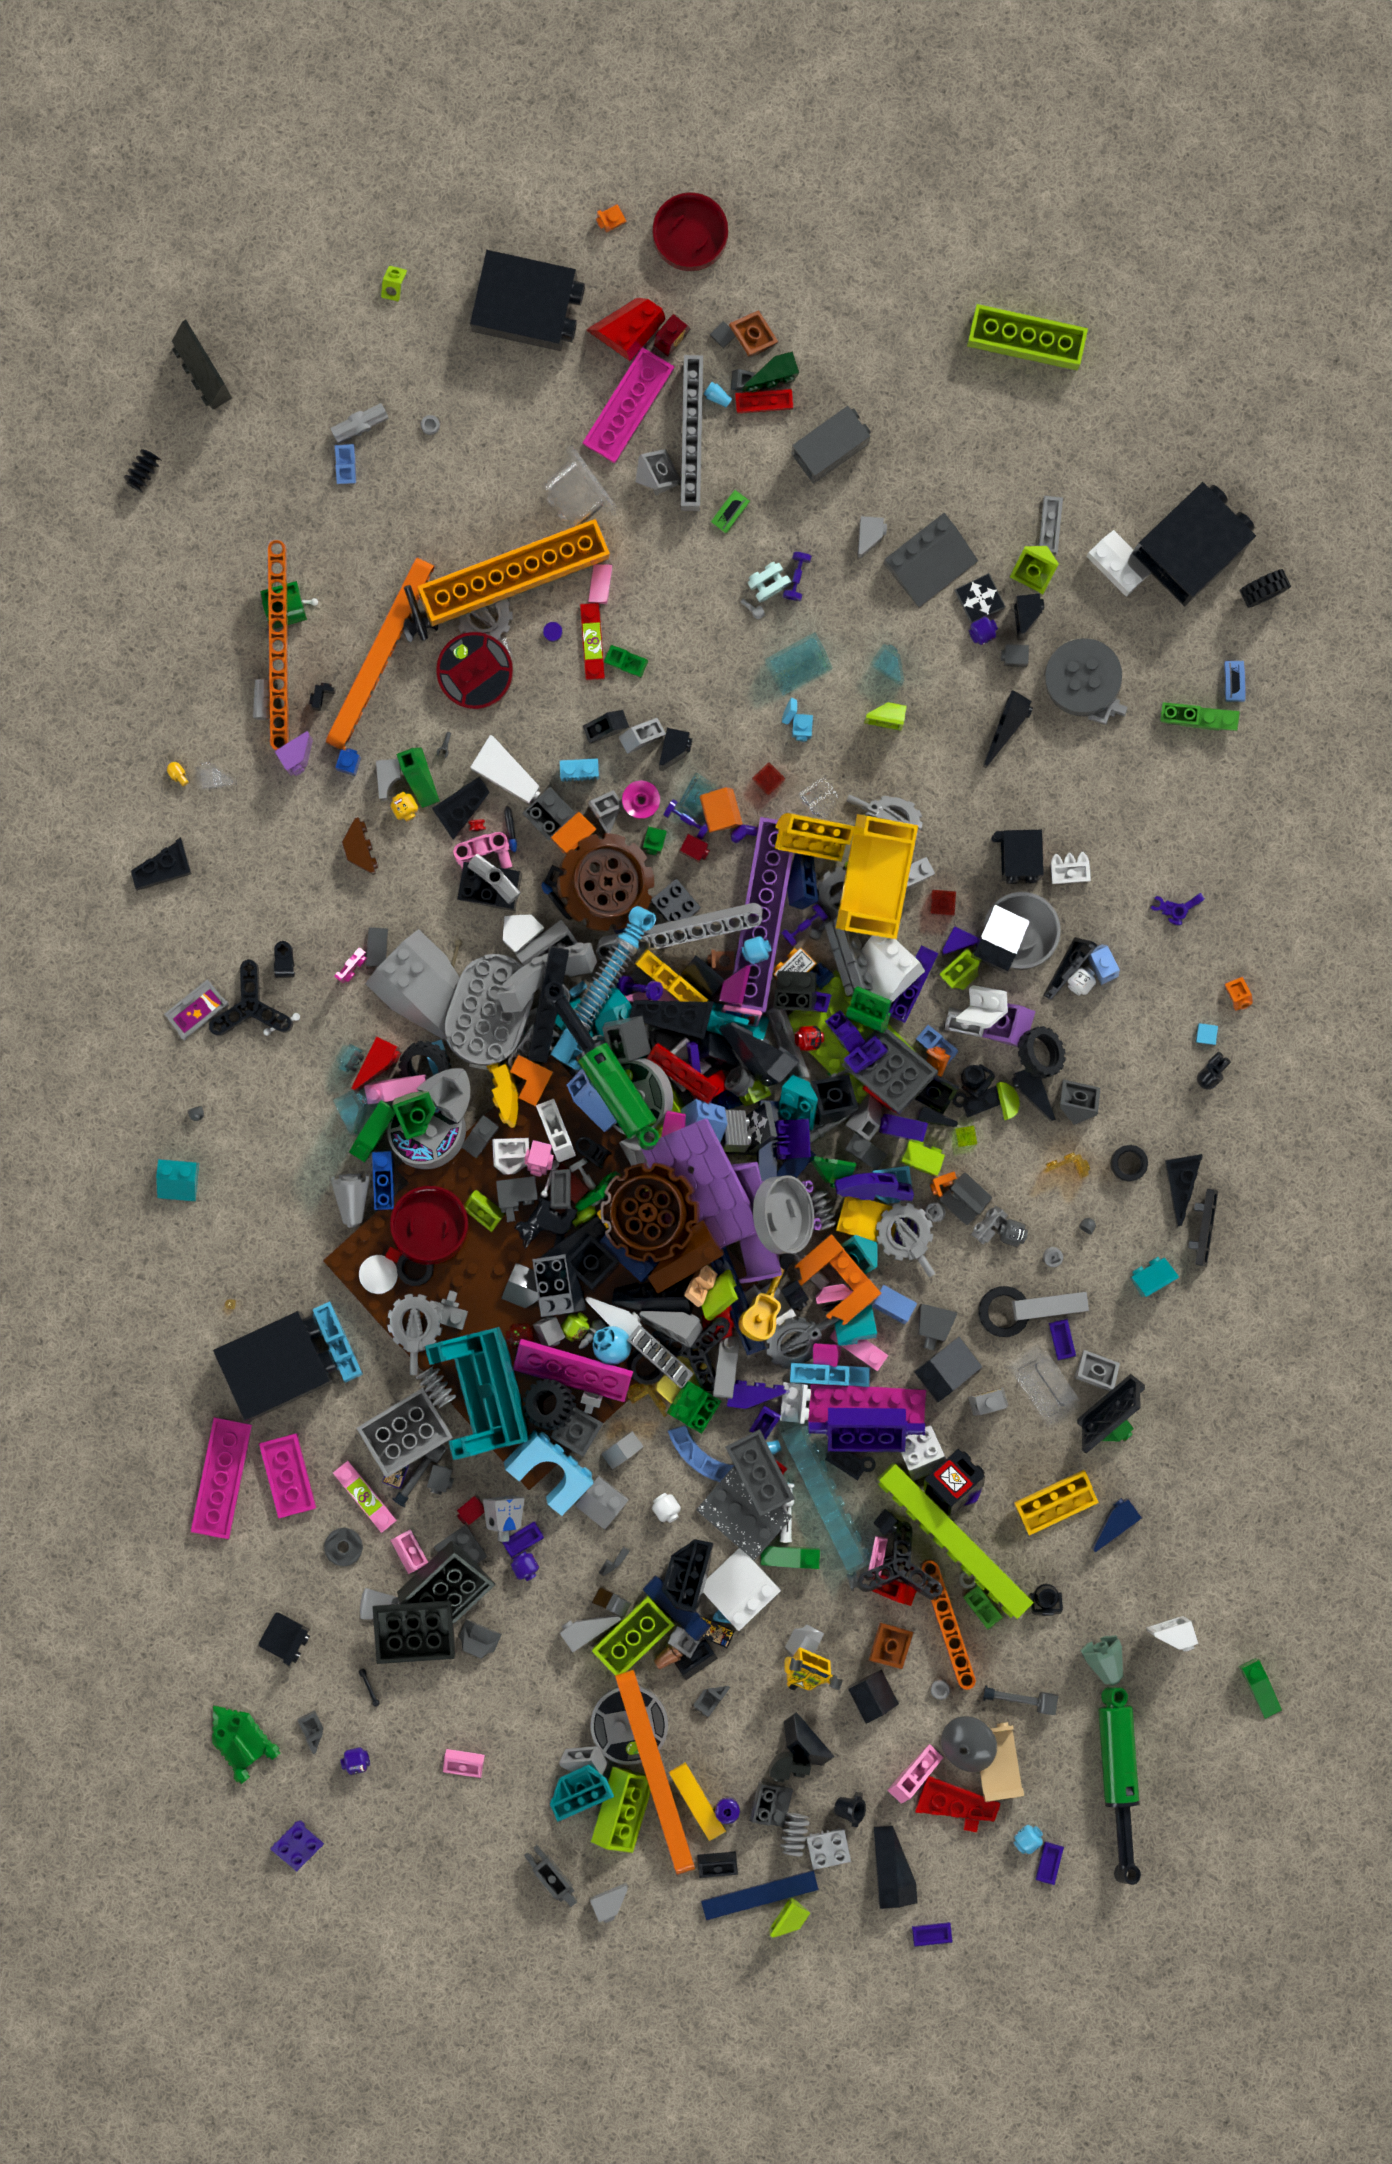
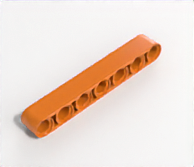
M928 1559L923 1561L920 1568L925 1572L927 1564L931 1563L935 1566L934 1572L928 1575L942 1585V1593L938 1599L931 1600L957 1682L960 1687L968 1690L973 1688L976 1683L973 1669L939 1566L935 1561ZM939 1601H946L947 1607L945 1610L940 1611L937 1609ZM946 1619L953 1621V1626L950 1629L943 1628V1622ZM952 1638L959 1639V1645L955 1648L949 1646V1641ZM959 1656L965 1658V1663L962 1666L955 1664V1660ZM964 1675L971 1676V1682L968 1685L961 1683Z

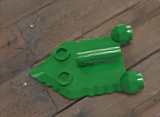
M213 1705L214 1727H212V1730L214 1732H212V1743L217 1750H220V1754L225 1757L224 1759L229 1762V1766L233 1767V1778L235 1781L242 1784L250 1778L249 1772L246 1769L250 1764L263 1754L273 1760L281 1753L279 1751L280 1748L277 1744L267 1739L266 1734H263L262 1729L260 1730L259 1725L254 1722L255 1720L249 1713L238 1712L237 1710L232 1711V1709L226 1710L224 1707Z

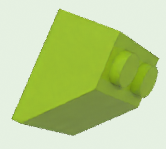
M909 1140L900 1163L936 1177L940 1172L945 1155L941 1154L942 1150L932 1146L929 1149L924 1147V1142H912Z

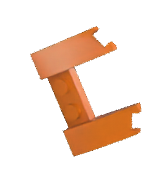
M831 1234L796 1264L795 1269H800L802 1279L798 1280V1282L802 1286L828 1263L832 1265L854 1292L830 1311L826 1317L831 1320L832 1316L844 1320L842 1325H846L881 1295V1292Z

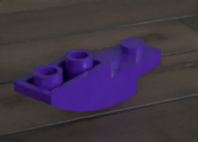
M922 945L920 946L915 958L921 963L925 972L894 1000L889 1011L891 1013L890 1016L904 1023L906 1022L939 953Z
M862 1173L846 1176L834 1182L837 1194L843 1197L850 1196L860 1200L871 1201L874 1200L875 1195L896 1198L901 1201H912L914 1197L911 1184L898 1182L895 1174Z

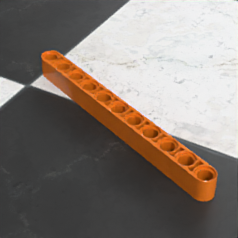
M273 540L268 545L270 743L272 748L277 750L281 747L275 745L276 737L280 736L284 739L285 744L289 743L287 549L282 541ZM281 544L282 552L274 554L272 551L273 545ZM275 563H280L283 567L282 572L279 574L273 572L272 568ZM276 582H280L283 586V590L280 593L273 591V585ZM279 601L283 604V610L276 613L273 610V605ZM276 621H281L283 624V629L280 632H276L273 629V624ZM277 640L282 641L284 645L281 651H276L273 647L274 642ZM278 659L284 663V667L280 671L274 668V662ZM276 679H281L284 682V687L281 690H277L274 687ZM277 698H281L284 701V706L281 709H277L274 706V701ZM277 717H281L284 720L282 728H277L274 724Z
M420 558L415 559L326 738V743L340 750L346 748L345 744L349 742L355 730L353 727L355 724H358L363 714L361 711L363 707L366 708L371 698L370 693L374 691L380 679L378 677L380 673H383L388 663L387 659L391 657L396 647L395 643L400 639L404 631L405 618L410 619L412 615L404 587L411 585L416 602L418 603L420 599L418 586L428 583L429 575L434 571V565Z
M631 1670L615 1675L676 1874L679 1875L694 1870L695 1866L635 1672Z

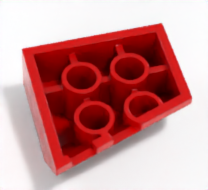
M635 298L586 330L628 361H631L666 318L663 309L651 300Z

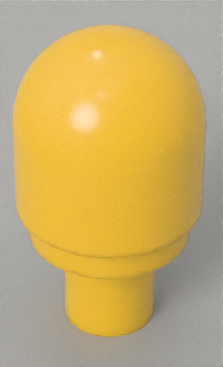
M177 762L168 764L167 773L175 782L179 781L182 786H186L189 782L185 778L186 773L183 767Z

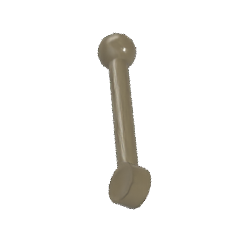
M460 939L455 941V950L451 962L453 968L459 947L462 945Z

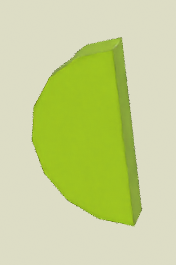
M1005 1082L996 1083L1004 1120L1013 1118L1018 1113L1020 1107L1018 1094L1011 1085Z

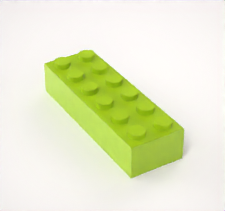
M976 304L967 347L1078 371L1088 328Z

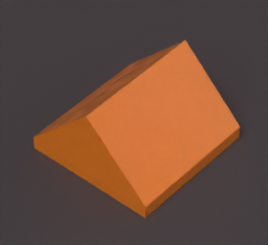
M725 787L699 796L709 833L735 828L743 824L732 788Z
M578 811L551 839L566 854L570 849L575 850L579 846L578 842L589 837L596 828Z

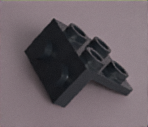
M276 1612L259 1641V1646L283 1659V1663L290 1666L292 1662L296 1663L301 1653L298 1651L302 1645L305 1646L310 1638V1635H308L310 1629Z

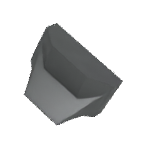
M466 1619L459 1635L462 1642V1651L482 1659L488 1653L495 1651L502 1634Z

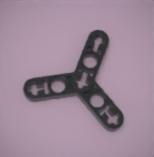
M250 959L243 961L240 966L241 1002L211 1020L209 1023L210 1032L216 1036H222L251 1017L282 1033L291 1031L293 1021L290 1017L260 1002L258 964ZM249 963L251 964V966L254 967V969L251 970V976H255V979L244 978L245 976L249 977L248 971L245 970V967H248ZM249 982L255 984V989L251 993L245 990V986ZM248 1002L252 1004L255 1003V1005L253 1006V1011L249 1009L244 1011L246 1016H244L242 1011L239 1010V1007H241L243 1010L248 1007ZM265 1010H270L272 1012V1018L270 1020H264L262 1018V1014ZM234 1011L238 1012V1021L231 1022L230 1014ZM224 1017L226 1021L230 1024V1026H227V1024L222 1025L220 1032L218 1030H214V1028L216 1027V1022L219 1024L225 1022L222 1019ZM276 1017L281 1021H285V1019H287L286 1023L288 1024V1027H283L281 1029V1024L275 1022L274 1025H272V1023L276 1020Z
M715 1318L702 1330L691 1347L680 1343L682 1347L675 1348L672 1345L673 1342H678L660 1331H654L651 1334L655 1339L659 1338L660 1344L671 1354L689 1358L701 1389L707 1392L714 1390L716 1373L707 1352L728 1333L730 1323L726 1318ZM723 1325L724 1328H719L716 1333L717 1326ZM710 1335L713 1341H705L703 1336ZM699 1344H700L701 1346H700V1348H699V1351L696 1350V1351L694 1352L692 1349H696V1348L699 1346ZM700 1362L705 1363L707 1368L701 1369L697 1364Z
M899 1522L897 1524L899 1527L894 1532L892 1561L862 1573L857 1585L863 1592H869L901 1579L926 1598L936 1600L942 1593V1585L911 1563L913 1529L908 1522ZM902 1527H904L906 1531L904 1540H901L902 1531H899ZM904 1545L907 1548V1553H899L897 1547ZM904 1565V1570L899 1571L898 1566ZM911 1569L912 1571H911L909 1577H907L906 1575H907V1573L909 1572V1570ZM882 1570L888 1572L889 1578H880L879 1572ZM915 1574L920 1575L922 1582L915 1583L912 1580V1576ZM875 1577V1580H872L869 1586L863 1584L864 1578L869 1581ZM925 1581H928L927 1586H925V1588H922V1586H924ZM936 1587V1592L930 1593V1588Z

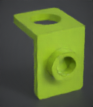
M393 266L388 267L382 281V298L397 302L400 300L401 285L407 274L406 269ZM386 288H394L396 290V294H388Z

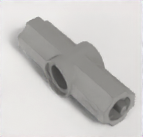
M380 403L364 412L358 411L350 415L348 420L330 429L339 444L355 435L361 436V433L364 431L369 432L371 427L386 421L389 417Z

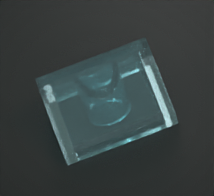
M695 772L677 805V809L704 823L705 815L699 796L720 788Z

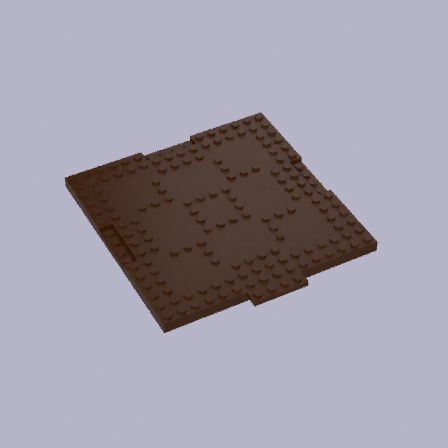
M551 1055L547 1063L543 1062L540 1065L553 1073L537 1105L552 1099L555 1100L576 1154L572 1158L559 1162V1167L555 1170L569 1169L574 1163L586 1158L576 1150L575 1144L579 1138L588 1137L612 1152V1155H609L603 1163L602 1169L590 1162L588 1158H586L588 1163L582 1166L585 1173L590 1175L596 1185L595 1188L605 1176L613 1171H617L621 1177H624V1169L630 1167L631 1164L620 1142L627 1139V1137L613 1126L607 1132H604L573 1101L567 1084L573 1077ZM525 1079L517 1085L518 1097L527 1081ZM519 1098L517 1120L513 1128L501 1121L499 1117L501 1111L496 1106L484 1115L500 1128L492 1139L528 1138L530 1150L533 1140L551 1145L537 1107ZM479 1121L466 1131L465 1140ZM491 1139L477 1159L461 1147L453 1159L437 1168L418 1169L403 1162L396 1169L408 1181V1184L394 1196V1207L403 1195L422 1186H437L447 1189L456 1195L463 1205L475 1190H478L499 1207L496 1181L532 1177L535 1175L530 1174L531 1171H527V1166L515 1174L501 1173L494 1166L493 1141ZM587 1140L579 1142L580 1150L587 1151L590 1144ZM552 1149L551 1155H554L553 1159L557 1161L554 1151ZM579 1169L571 1172V1206L577 1212L576 1204L583 1195L591 1191L582 1179L583 1175ZM547 1170L546 1175L535 1176L538 1200H534V1204L523 1205V1202H519V1211H514V1222H507L505 1214L491 1232L467 1213L469 1227L467 1239L463 1247L451 1259L434 1264L432 1277L423 1285H408L398 1275L397 1281L391 1290L382 1294H375L367 1291L360 1282L359 1270L367 1258L374 1255L386 1256L390 1247L398 1250L390 1229L393 1209L378 1210L328 1255L323 1262L392 1338L394 1336L392 1332L389 1333L387 1326L390 1325L388 1313L390 1310L393 1311L395 1307L393 1304L398 1299L403 1300L405 1295L413 1294V1297H418V1294L426 1296V1300L429 1302L432 1300L441 1303L442 1299L447 1300L449 1291L457 1292L455 1303H459V1309L468 1311L463 1330L440 1323L442 1331L440 1336H436V1343L500 1327L508 1345L514 1367L518 1344L521 1339L541 1344L533 1324L545 1317H541L539 1300L529 1307L523 1308L501 1298L515 1264L518 1263L534 1270L532 1259H537L554 1247L556 1234L542 1230L530 1242L528 1247L524 1248L522 1245L523 1240L514 1227L519 1221L527 1222L529 1220V1217L539 1203V1197L541 1192L544 1191L551 1170ZM550 1183V1186H549L548 1191H547V1192H548V1196H547L546 1198L549 1199L548 1201L551 1202V1183ZM630 1201L628 1207L631 1211H634L636 1205L633 1201ZM601 1203L594 1206L596 1208V1215L601 1210ZM555 1209L560 1214L565 1212V1209ZM647 1209L649 1216L652 1215L650 1209ZM582 1222L577 1227L572 1223L571 1229L565 1234V1238L577 1231L584 1223ZM655 1226L651 1227V1234L657 1236L658 1229ZM726 1247L738 1279L747 1276L746 1268ZM410 1259L404 1265L406 1275L412 1279L423 1277L427 1270L426 1264L416 1263ZM621 1263L595 1292L578 1278L583 1290L586 1310L573 1313L578 1314L580 1312L588 1318L589 1328H591L592 1322L596 1319L603 1320L606 1327L610 1325L585 1299L590 1297L612 1305L614 1288L633 1283L641 1285L649 1283L650 1280L647 1278L645 1282H640ZM754 1281L740 1284L742 1286L743 1291H746L752 1285H757L758 1282ZM693 1304L692 1314L700 1319V1324L703 1328L702 1316L704 1313L702 1306L697 1307ZM613 1305L627 1310L631 1314L635 1312L640 1317L641 1310ZM410 1310L405 1313L402 1320L405 1332L407 1331L408 1319L410 1318ZM420 1311L422 1331L424 1333L428 1323L427 1319H425V1314ZM570 1313L552 1316L557 1318L561 1327L562 1322ZM642 1320L640 1321L642 1327L650 1335L654 1331H657L656 1329L644 1324ZM523 1325L525 1329L520 1330L519 1326ZM515 1329H517V1333L521 1334V1338L517 1339L515 1337ZM564 1338L560 1340V1344L551 1347L601 1362L594 1354L593 1340L583 1349H579L582 1339L571 1342ZM679 1342L672 1343L675 1348L682 1347ZM631 1345L630 1354L636 1349L633 1345ZM426 1349L418 1352V1367L423 1372L432 1366L433 1369H440L436 1375H443L444 1377L441 1382H448L445 1389L451 1388L452 1391L449 1395H456L455 1399L450 1402L470 1424L455 1359L429 1365ZM404 1350V1351L408 1354V1356L410 1357V1352H407V1350ZM629 1356L622 1363L613 1366L627 1369ZM645 1356L637 1361L636 1371L642 1376H648L656 1369V1366ZM514 1370L522 1405H525L526 1403L523 1402V1397H527L525 1392L531 1390L530 1386L532 1384L537 1385L536 1381H544V1379ZM631 1377L625 1402L603 1396L600 1407H594L592 1414L589 1415L604 1423L645 1385L638 1383ZM567 1386L572 1391L571 1394L575 1396L576 1400L573 1402L576 1403V1407L584 1411L586 1404L581 1403L584 1391ZM554 1394L548 1396L543 1402L542 1409L544 1415L550 1414L556 1407L557 1401ZM526 1417L527 1437L536 1429L539 1433H545L550 1438L551 1443L561 1446L567 1456L572 1452L571 1449L551 1438L554 1430L551 1429L550 1431L532 1424L529 1418ZM521 1443L493 1449V1451L504 1462ZM549 1461L541 1462L535 1465L520 1481L530 1490L558 1464Z

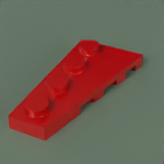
M928 1776L914 1812L995 1822L1001 1802H985L984 1796Z

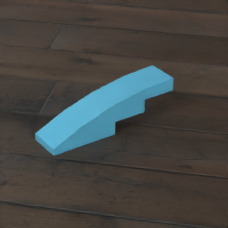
M329 1301L312 1309L344 1382L346 1383L363 1375L331 1302Z
M791 1363L790 1382L870 1387L871 1367L838 1365L837 1367H832L831 1365Z

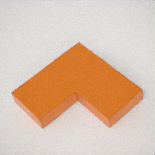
M520 1055L517 1056L510 1070L511 1073L527 1080L518 1098L536 1106L553 1072Z

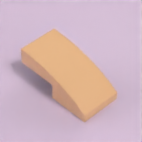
M707 1265L699 1269L691 1279L684 1296L697 1307H700L705 1301L708 1290L713 1288L718 1274Z

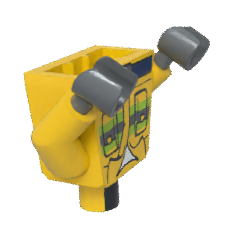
M801 1647L798 1648L793 1657L785 1658L784 1671L787 1673V1686L791 1690H796L798 1687L812 1690L824 1683H828L833 1689L840 1690L843 1680L838 1679L836 1675H831L830 1660Z

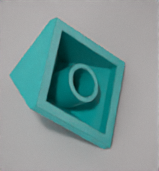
M854 1235L841 1244L846 1253L864 1274L877 1267V1242Z

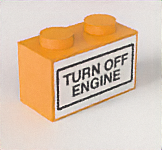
M801 947L798 950L794 948L787 955L789 959L784 964L780 962L773 969L775 971L773 976L777 979L778 971L810 972L817 963Z

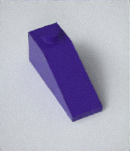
M883 1114L879 1133L900 1139L923 1142L928 1123Z

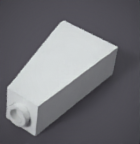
M490 735L471 765V770L530 805L541 794L539 792V785L504 747Z

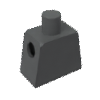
M920 1304L918 1335L926 1336L923 1348L935 1351L937 1339L946 1341L958 1312Z

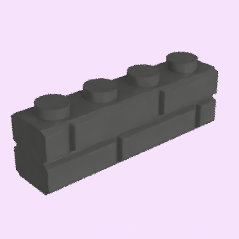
M837 919L825 924L846 996L852 997L857 986L868 991L872 990L873 979L868 973L866 967L867 960L862 954L860 948L862 944L856 932L837 929Z

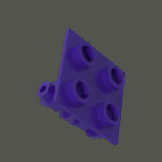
M809 1119L776 1121V1134H778L776 1138H778V1142H775V1144H778L776 1153L778 1159L811 1157Z
M301 1820L295 1822L270 1848L271 1851L296 1872L324 1845L320 1839L304 1827L305 1824Z

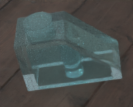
M883 644L870 665L899 686H902L904 676L900 654L897 653L898 650L894 646Z

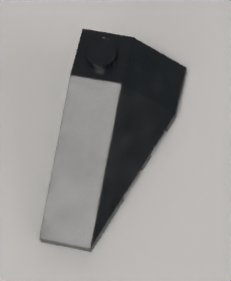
M693 1274L660 1293L656 1292L651 1282L641 1285L633 1283L614 1288L612 1305L641 1311L684 1312L690 1316L694 1303L684 1295L693 1278Z

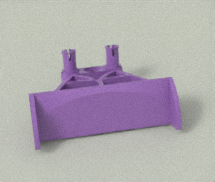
M758 1163L733 1164L732 1167L753 1207L756 1192L764 1182L761 1181ZM810 1180L802 1182L807 1192L811 1193L813 1186L807 1187V1185H812L813 1183ZM814 1218L813 1230L821 1229L822 1224H815L821 1222L819 1218ZM757 1233L739 1240L747 1276L739 1279V1283L760 1281L782 1275L778 1258L779 1254L770 1252L762 1244Z

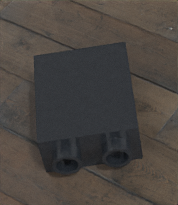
M486 249L470 321L472 332L561 351L563 341L573 343L577 320L570 319L569 314L572 304L581 306L585 283L577 281L576 269Z
M1204 482L1198 485L1152 529L1132 551V554L1184 607L1245 550L1256 537L1252 532L1255 527L1251 519L1242 512L1235 514L1225 504L1228 501L1225 493L1215 485L1208 487Z
M296 1311L213 1350L244 1421L250 1422L334 1383L330 1374L338 1371V1367L330 1350L322 1353L319 1351L315 1339L323 1334L313 1314L304 1318L302 1312Z

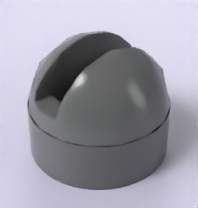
M202 1106L188 1110L191 1120L199 1121L203 1119L204 1110Z
M1085 1218L1080 1223L1079 1228L1087 1234H1092L1096 1228V1223L1093 1219Z

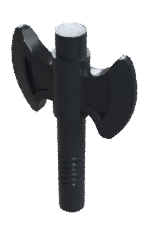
M407 585L404 587L414 621L411 622L408 618H405L403 625L405 637L409 642H412L415 634L418 632L421 640L428 639L427 628H433L437 631L438 625L431 626L426 611L424 617H422L412 587Z

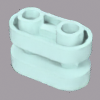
M772 562L765 567V571L760 574L756 572L749 577L748 585L751 590L756 588L759 590L756 598L760 603L792 583L788 576L781 577L780 573L784 569L780 563L775 564V562ZM774 578L775 582L765 587L764 583Z

